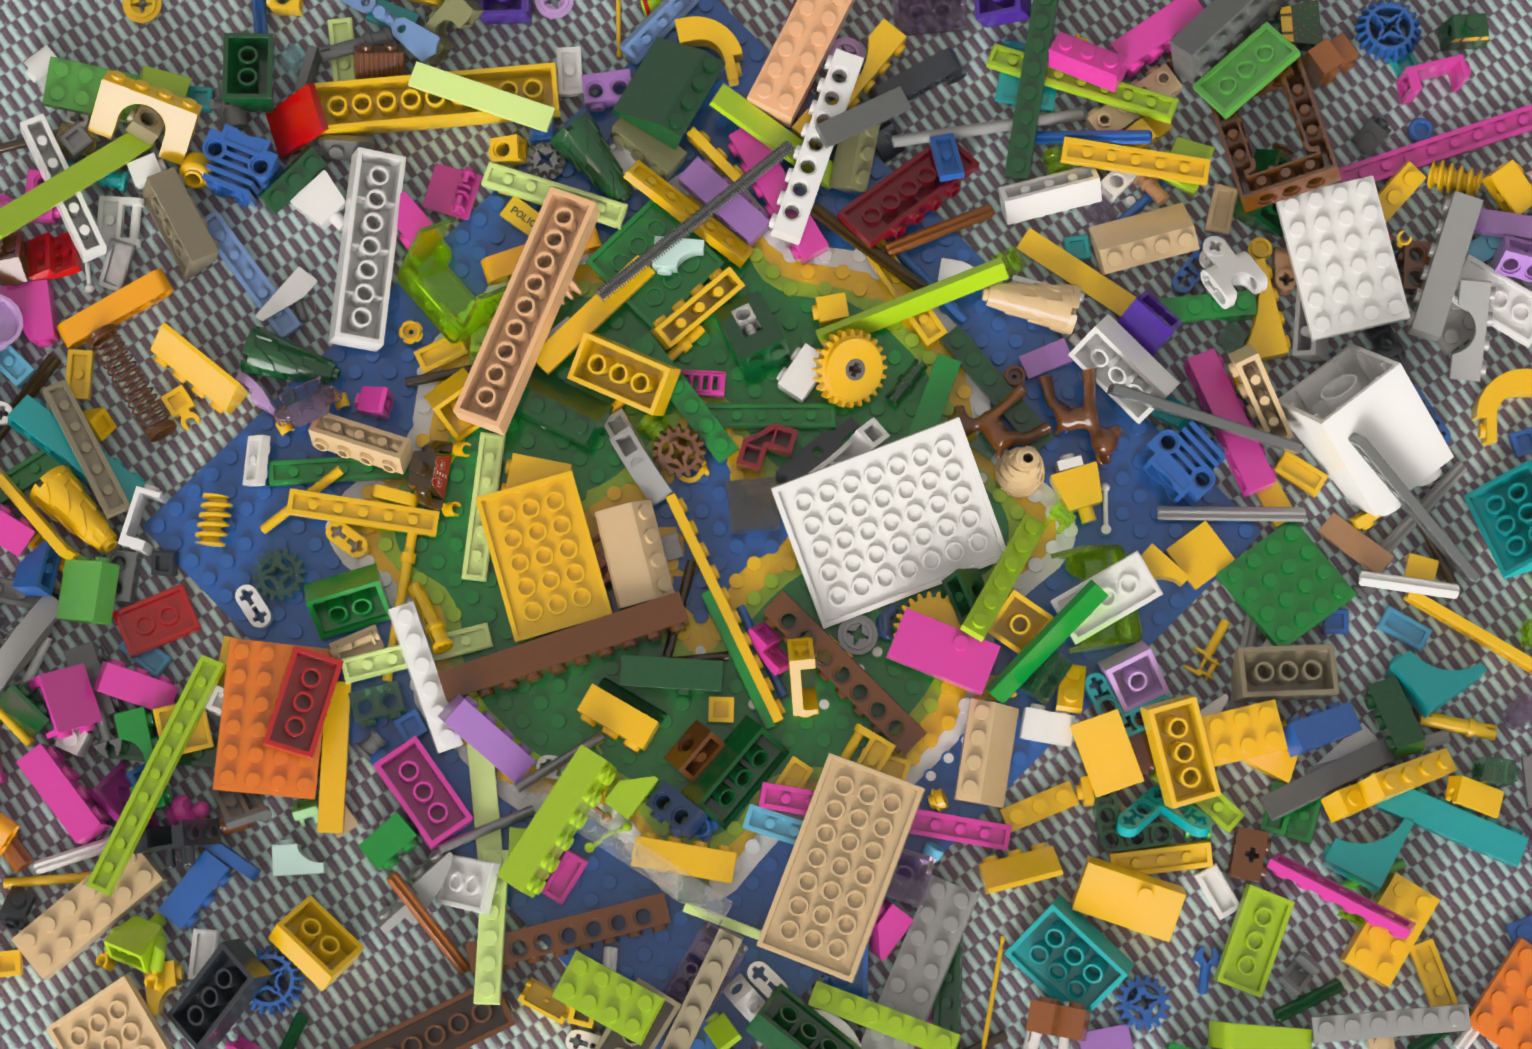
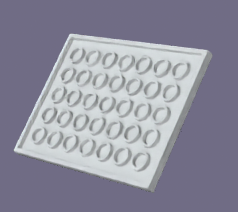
M959 417L771 488L823 629L942 584V580L957 569H981L997 563L1006 548Z

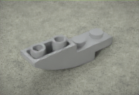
M621 408L609 416L604 426L610 436L609 440L648 500L651 499L652 505L655 506L674 493L662 471L659 470L658 464L654 463L652 453L647 450L626 411Z
M439 847L434 849L428 859L422 865L415 866L406 878L411 885L410 888L426 908L431 904L446 879L453 858L450 850L441 854ZM399 896L390 906L381 909L377 918L374 919L385 934L391 931L404 918L411 924L416 920Z

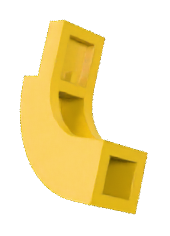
M692 16L675 19L679 43L691 47H708L717 52L722 61L726 63L724 67L729 87L738 86V77L742 76L740 63L737 61L743 60V52L733 33L721 23L710 18Z
M1516 369L1501 374L1479 393L1472 408L1471 421H1481L1477 428L1478 438H1481V445H1492L1497 442V411L1503 400L1507 398L1532 397V369Z

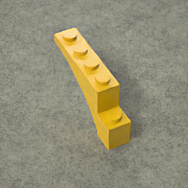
M1265 258L1256 259L1255 262L1265 273L1268 285L1265 291L1255 294L1258 314L1252 320L1245 346L1251 344L1258 352L1261 361L1264 362L1285 357L1289 352L1288 349L1291 348L1289 336L1285 335L1282 326L1285 324L1282 311H1278L1276 303L1279 301L1277 289L1275 287L1272 288L1270 280L1273 277L1270 264L1266 265ZM1228 368V374L1235 385L1234 392H1239L1236 385L1240 384L1237 377L1233 378Z
M1446 747L1374 773L1354 785L1337 790L1321 799V802L1331 823L1406 791L1457 771V768Z

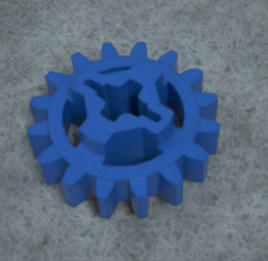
M1139 975L1134 976V983L1130 979H1126L1125 984L1127 987H1118L1122 995L1115 996L1114 998L1120 1001V1005L1116 1006L1115 1010H1122L1119 1019L1127 1018V1027L1136 1024L1135 1028L1139 1031L1144 1025L1146 1031L1152 1028L1151 1023L1158 1027L1161 1025L1159 1018L1167 1019L1168 1016L1164 1013V1010L1171 1009V1006L1165 1004V1001L1171 997L1163 994L1166 986L1160 988L1157 986L1159 979H1154L1150 982L1149 975H1145L1143 980H1141ZM1145 986L1151 988L1156 993V995H1152L1149 992H1147ZM1134 988L1133 997L1130 1001H1127L1129 992ZM1141 997L1143 1000L1153 1001L1148 1003L1144 1007L1138 1005L1133 1006V1003H1137L1139 1000H1141ZM1159 1004L1158 1010L1153 1016L1152 1010L1155 1005ZM1129 1010L1136 1012L1139 1015V1019L1135 1018Z

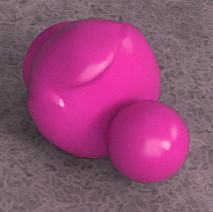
M177 795L173 798L170 807L166 808L165 813L168 821L172 825L180 824V820L206 819L210 812V807L203 801L196 802L193 805L187 795Z

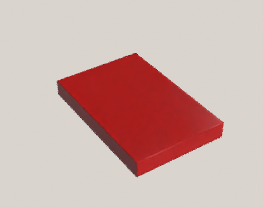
M315 83L306 84L276 106L274 113L268 112L266 114L279 159H287L329 129Z
M183 583L113 612L114 619L131 659L202 630Z

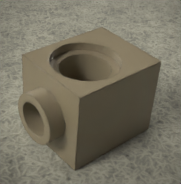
M140 104L137 109L132 107L128 113L126 120L129 123L125 131L152 145L159 137L165 123L155 109ZM141 119L145 120L148 125L143 124Z

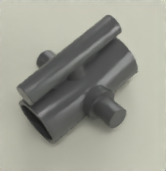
M222 80L218 81V87L214 89L216 99H211L209 106L211 109H218L221 129L223 130L225 124L236 127L239 131L247 129L249 127L247 111L222 100Z

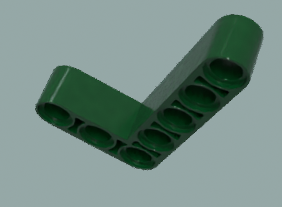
M1116 791L1109 793L1105 798H1096L1094 793L1095 801L1092 808L1098 845L1103 851L1117 852L1168 844L1172 840V827L1165 822H1158L1147 825L1140 832L1142 836L1141 842L1137 845L1133 844L1128 837L1121 836L1116 830L1117 820L1120 815ZM1103 809H1109L1112 812L1113 818L1111 822L1106 823L1101 819L1100 813ZM1157 827H1162L1166 831V838L1163 841L1155 838L1154 831ZM1107 834H1113L1116 837L1117 843L1113 848L1105 845L1104 838Z

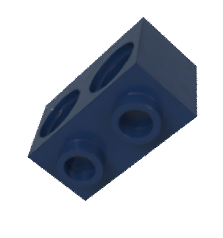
M666 781L661 784L646 803L653 810L650 815L661 824L664 820L670 824L668 829L679 838L683 834L690 840L708 818V815ZM670 801L669 807L663 810L664 804ZM689 815L688 820L681 824L682 818Z

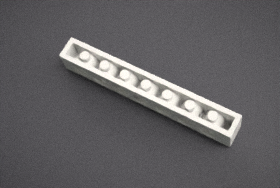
M837 48L834 56H828L824 69L828 70L826 78L821 77L816 90L820 92L818 101H812L808 113L813 115L810 123L805 122L801 136L805 139L802 146L797 145L793 155V159L797 160L794 169L790 167L785 178V182L789 183L787 190H781L777 204L781 205L779 213H773L769 227L773 228L771 236L796 245L800 244L833 146L825 148L815 126L820 119L827 120L846 111L864 58ZM840 74L845 78V81L838 83L834 81L833 76ZM834 97L837 100V104L828 105L825 102V98ZM818 142L822 148L818 151L812 150L809 147V143ZM809 164L813 167L814 171L812 173H805L802 171L801 166ZM795 187H802L806 194L797 196L794 194L793 189ZM789 209L795 210L798 217L789 219L786 217L785 211Z

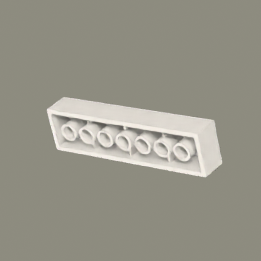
M358 147L351 157L328 340L330 344L377 352L384 345L398 230L400 193L403 188L406 157Z

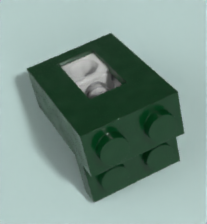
M758 290L714 311L718 325L735 354L746 381L759 377L763 373L775 367H780L791 360L786 339Z

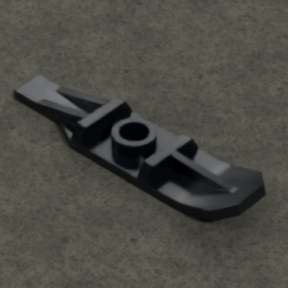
M1386 324L1364 329L1377 354L1401 363L1414 385L1415 382L1405 364L1406 352L1391 325ZM1388 339L1392 344L1385 346L1382 341Z
M850 417L837 429L822 432L776 471L777 483L780 485L808 474L841 447L842 441L859 427L858 423ZM815 449H819L822 451V456L820 458H815L813 456V451Z

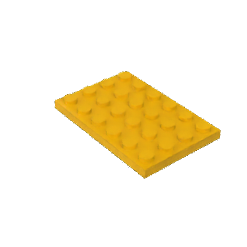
M572 470L475 498L515 643L554 633L612 614Z

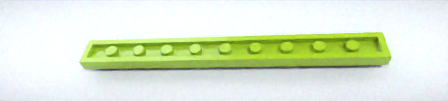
M201 654L85 886L109 897L112 896L226 667L225 664Z

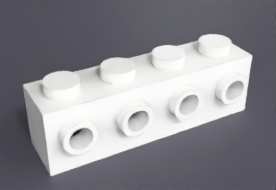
M1084 166L999 187L1001 211L1007 225L1102 201L1100 177L1096 169Z

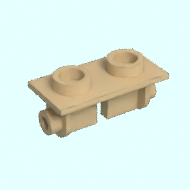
M376 625L329 643L332 657L339 660L385 648Z

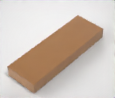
M1334 512L1318 530L1319 535L1371 572L1383 573L1394 559L1391 553Z

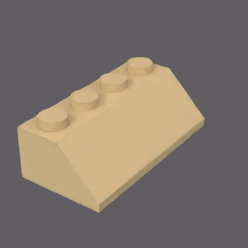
M1183 202L1088 227L1099 273L1102 275L1200 249L1194 224Z
M651 499L629 502L595 512L618 609L630 608L674 593Z
M973 698L969 700L953 800L998 808L1004 807L1019 713L1018 708Z

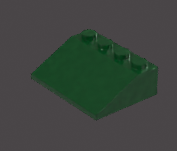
M657 37L613 108L612 113L676 150L718 80L726 63L705 50Z

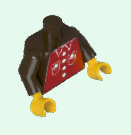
M431 440L422 447L421 451L413 452L412 461L409 464L408 486L414 491L420 505L436 511L442 510L446 517L459 516V514L453 512L452 508L461 507V504L457 501L444 503L452 458L451 453L453 452L454 455L461 457L470 456V454H464L462 450L465 445L471 446L470 443L458 441L453 445L452 442Z

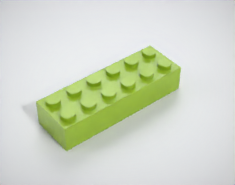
M581 744L496 876L532 898L536 894L539 895L546 885L545 879L548 874L553 873L560 863L559 857L563 851H567L573 844V836L577 829H582L588 820L586 815L592 807L595 808L602 798L601 792L604 787L609 786L616 776L614 772L617 768Z

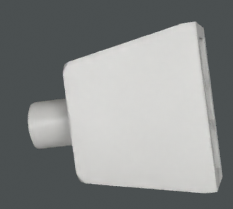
M323 170L290 202L297 211L323 230L333 224L341 232L346 201L328 173Z

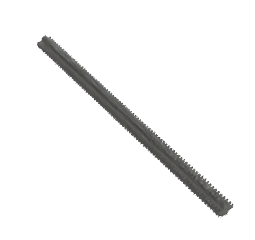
M787 140L783 142L769 156L767 155L757 165H754L755 167L750 168V171L748 170L738 180H735L736 182L731 183V186L729 185L726 189H723L724 191L718 193L719 195H716L714 199L709 200L707 204L699 208L700 210L692 214L693 216L690 215V218L688 217L678 227H675L676 229H673L671 233L666 234L659 242L651 246L652 248L642 253V256L639 255L637 259H634L635 261L629 263L630 265L622 269L623 271L620 270L618 275L615 274L613 278L605 282L606 284L600 286L601 288L596 289L595 293L605 302L604 298L607 300L606 296L610 298L609 294L612 296L611 293L615 294L614 290L617 292L616 289L619 290L618 287L622 288L621 285L624 287L623 283L626 284V281L629 283L628 279L631 281V277L634 279L633 275L636 277V274L639 275L638 271L641 273L640 270L643 271V268L646 269L645 266L648 267L647 264L651 265L650 262L653 264L652 260L655 261V258L658 260L657 256L659 258L660 254L663 256L662 252L664 254V251L668 252L667 248L670 250L669 247L672 248L671 245L675 246L674 243L677 245L676 241L679 242V239L682 241L681 237L683 239L684 235L687 237L686 233L689 235L688 232L692 233L691 230L694 232L693 228L696 229L695 226L699 228L698 224L701 226L700 222L704 224L703 220L706 222L705 219L711 218L710 215L713 217L712 213L715 214V211L718 213L722 205L724 207V204L728 205L727 201L730 203L729 200L732 201L731 198L735 199L734 196L737 198L736 194L739 196V192L742 194L741 190L743 192L744 189L747 190L746 186L749 188L748 185L751 186L750 183L754 184L753 181L756 183L755 179L757 181L758 177L761 179L760 175L762 177L763 174L766 175L765 171L768 173L767 170L770 171L769 168L773 169L772 166L775 168L777 162L780 164L779 160L781 162L782 159L785 160L784 156L785 158H787L786 155L789 157L788 153H794L793 149L795 147Z

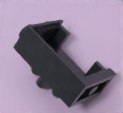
M219 818L180 820L178 825L146 827L134 850V854L165 852L166 868H175V851L180 850L181 866L195 865V848L221 844Z

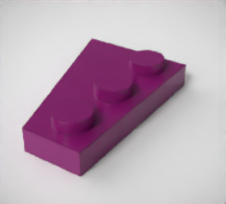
M123 761L118 763L88 793L116 822L131 795V785L125 777L126 773L124 770L126 767ZM152 814L146 827H159V823Z

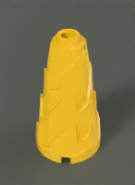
M60 465L44 474L40 478L44 482L41 487L35 483L30 492L29 499L50 518L59 522L69 532L77 535L99 552L105 551L108 553L117 546L116 533L109 526L103 514L97 509L98 505L84 490L85 487L68 466Z

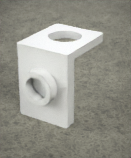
M741 973L722 989V992L749 1022H751L766 1002ZM743 984L740 992L732 994V989L736 985Z

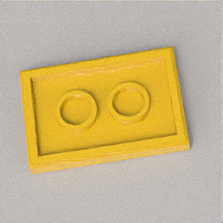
M1118 708L1070 725L1096 798L1144 781Z

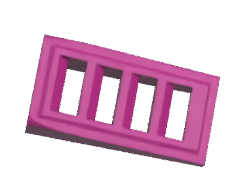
M681 370L683 376L689 377L688 382L692 388L694 377H698V387L694 390L699 397L724 399L726 372ZM703 378H708L707 390H702ZM713 379H718L717 390H712Z

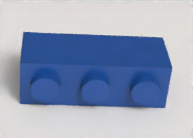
M1337 701L1325 707L1326 710L1321 712L1320 708L1306 713V718L1301 719V716L1297 715L1286 720L1287 725L1282 728L1290 757L1347 738L1363 730L1351 702L1341 705Z
M205 850L196 861V864L190 868L159 907L158 911L180 929L192 928L200 919L198 913L204 906L208 908L215 900L216 895L214 893L220 886L222 888L225 887L231 880L232 875L230 873L234 868L208 850Z

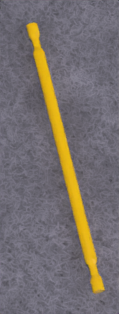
M616 0V57L621 58L619 46L621 44V0Z
M1000 936V946L996 958L981 1049H985L987 1044L1005 936Z

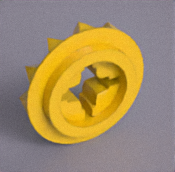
M123 0V10L126 16L133 22L144 25L146 22H153L154 18L160 15L162 2L161 0H145L150 5L146 6L145 11L142 13L141 9L136 7L141 4V0Z

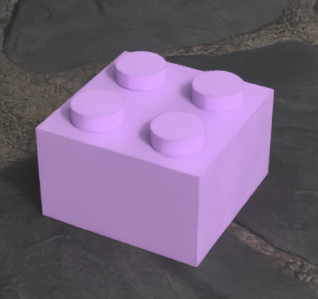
M1143 641L1097 663L1124 714L1170 692L1151 648Z

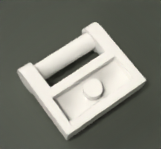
M99 196L97 228L106 246H109L111 238H115L136 245V249L141 248L139 234L141 212L145 206V199ZM125 206L132 207L129 238H123Z

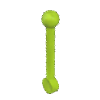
M626 821L622 827L593 843L585 844V851L591 853L598 845L623 831H630L632 824Z

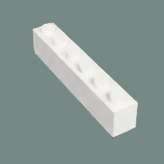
M44 114L20 122V131L44 182L69 168ZM81 192L56 206L83 263L106 254V244Z
M413 601L389 609L388 614L436 752L441 753L463 745L460 736L438 717L449 703L446 701Z

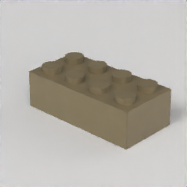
M638 977L635 983L665 998L642 1045H638L607 1027L594 1049H655L682 1006V1003L641 977Z

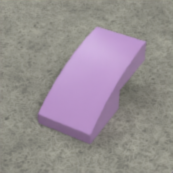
M240 371L235 379L245 389L252 392L249 399L257 407L277 417L278 409L269 395L252 378Z

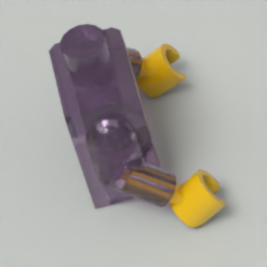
M321 376L277 395L282 406L277 407L274 411L277 422L275 425L281 436H284L285 433L291 430L294 431V426L296 428L327 415L332 402H334L336 410L350 406L346 392L341 393L333 385H325Z

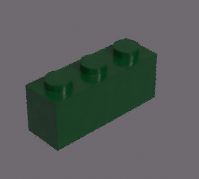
M1396 676L1367 685L1364 702L1367 709H1372L1375 715L1374 723L1377 730H1382L1385 738L1383 740L1386 750L1392 752L1395 760L1424 751L1426 738Z

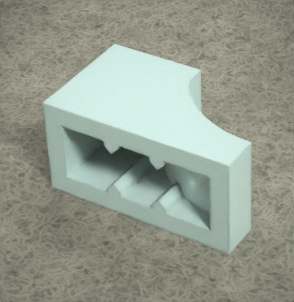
M655 236L654 244H656V242H659V240H661V238L663 237ZM681 238V241L679 239V242L676 241L677 245L674 243L675 246L671 245L672 248L669 247L670 250L667 248L668 252L664 251L665 254L662 252L663 256L661 254L660 258L657 256L658 260L656 258L655 261L652 260L653 271H657V274L665 276L672 275V272L677 273L678 267L685 260L695 256H704V240Z
M294 839L279 840V845H272L273 876L328 873L327 863H319L308 858L302 851V845L294 844Z

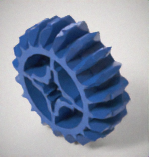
M1378 0L1377 5L1371 2L1368 9L1364 8L1362 10V16H1358L1356 20L1358 25L1355 26L1354 31L1358 33L1355 40L1361 42L1359 45L1360 50L1367 49L1366 57L1374 54V61H1378L1379 57H1382L1385 64L1389 58H1392V61L1395 63L1398 61L1399 56L1404 60L1408 53H1413L1415 50L1414 46L1418 45L1420 41L1418 37L1422 31L1418 28L1421 24L1420 20H1414L1417 16L1416 12H1408L1410 5L1403 8L1401 0L1397 4H1393V0H1388L1386 4L1383 0ZM1400 22L1405 28L1406 37L1403 35V32L1399 28ZM1369 24L1373 26V30L1377 34L1376 39L1373 38L1370 32ZM1393 26L1392 30H1390L1389 32H1386V33L1383 35L1384 31L1390 29V28ZM1385 43H1390V44H1392L1393 46H1388V45H1383V44H1385Z
M266 946L265 954L261 948L256 949L257 958L261 962L271 958L283 963L281 967L273 971L265 966L272 975H277L275 976L276 980H274L276 982L275 985L263 986L252 1000L253 1003L250 1006V1010L254 1011L260 1005V1014H265L268 1007L269 1014L275 1015L276 1006L280 1013L285 1012L284 1003L290 1008L293 1007L294 1003L290 998L292 997L296 1000L301 998L295 990H304L305 986L298 984V980L306 979L305 975L298 976L297 971L301 970L297 966L295 967L288 957L284 954L281 955L282 952L277 947L273 953L272 946ZM288 971L290 985L287 992H285L282 978ZM266 990H271L280 999L269 1002L258 996Z

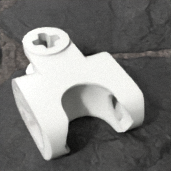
M1211 236L1205 239L1203 251L1199 255V263L1204 268L1201 271V280L1223 309H1227L1235 304L1237 291L1233 286H1244L1253 294H1258L1267 289L1268 280L1265 273L1247 252L1242 251L1235 255L1226 241L1218 236Z

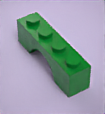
M1250 290L1237 291L1235 304L1227 309H1223L1211 294L1158 299L1183 322L1181 326L1207 320H1223L1227 322L1253 320L1258 314L1256 297Z
M141 707L114 714L119 739L136 744L143 753L146 766L159 740L158 736L155 737L153 727L156 726L153 712H149V709ZM133 785V786L130 788L131 793H132V791H133L135 785ZM169 785L166 786L154 811L170 807L169 800H172V792Z

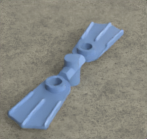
M340 0L362 13L371 12L375 18L389 25L393 36L421 62L424 63L428 58L437 54L438 43L441 39L439 36L407 18H396L383 6L376 5V0H370L369 5L366 7L364 6L366 0ZM406 26V30L401 33V27Z

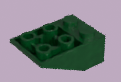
M19 680L13 683L0 697V707L33 738L51 721L45 699L41 700L35 694L38 690L31 691L28 680L26 682Z

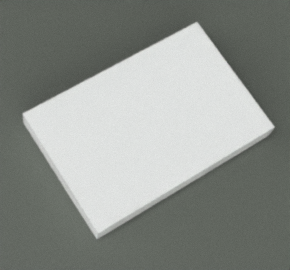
M453 855L450 869L437 893L435 903L489 915L498 877L496 875L499 872L500 864Z

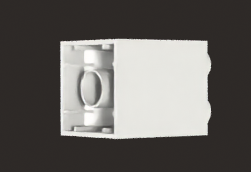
M1352 343L1278 399L1292 431L1349 502L1375 517L1378 515H1389L1399 509L1401 504L1348 441V438L1353 433L1368 439L1410 491L1416 486H1424L1435 481L1441 475L1442 470L1440 467L1454 457L1401 363Z

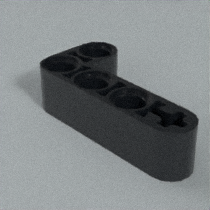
M950 47L875 86L868 94L873 99L901 86L909 102L944 82L948 85L954 84L962 80L967 73L956 52Z

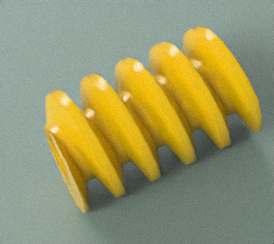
M1434 159L1428 175L1427 187L1428 189H1433L1437 184L1439 192H1442L1446 187L1447 194H1452L1456 188L1458 192L1464 193L1466 191L1467 195L1473 196L1475 194L1476 196L1482 181L1483 170H1480L1477 176H1475L1474 168L1472 167L1467 173H1464V165H1461L1455 171L1454 163L1445 168V160H1442L1436 166Z
M203 493L202 497L209 502H203L200 505L206 512H200L199 517L205 521L197 523V527L203 531L195 533V537L201 540L195 543L212 547L226 546V543L219 539L220 537L228 536L221 529L230 526L229 523L223 521V518L231 517L232 514L226 512L225 508H231L233 504L227 501L229 498L227 496Z

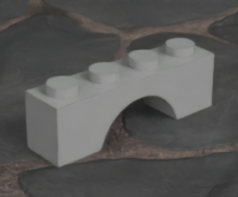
M1460 278L1457 303L1471 313L1475 322V330L1471 340L1464 347L1451 352L1450 379L1480 382L1481 375H1486L1487 361H1483V353L1489 350L1490 336H1486L1487 326L1491 327L1493 312L1489 311V303L1495 301L1496 287H1492L1490 280Z

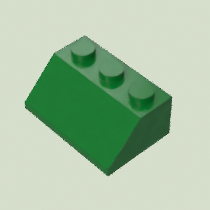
M376 563L304 584L306 604L321 640L390 620L388 610L391 607Z

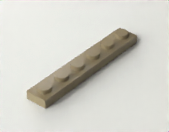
M66 379L42 388V393L107 519L128 511L130 503Z
M721 925L661 1049H690L744 939L743 936Z

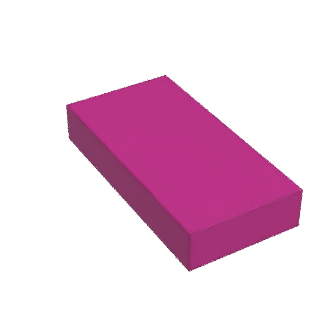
M568 849L560 859L557 869L547 880L541 893L563 905L589 861Z

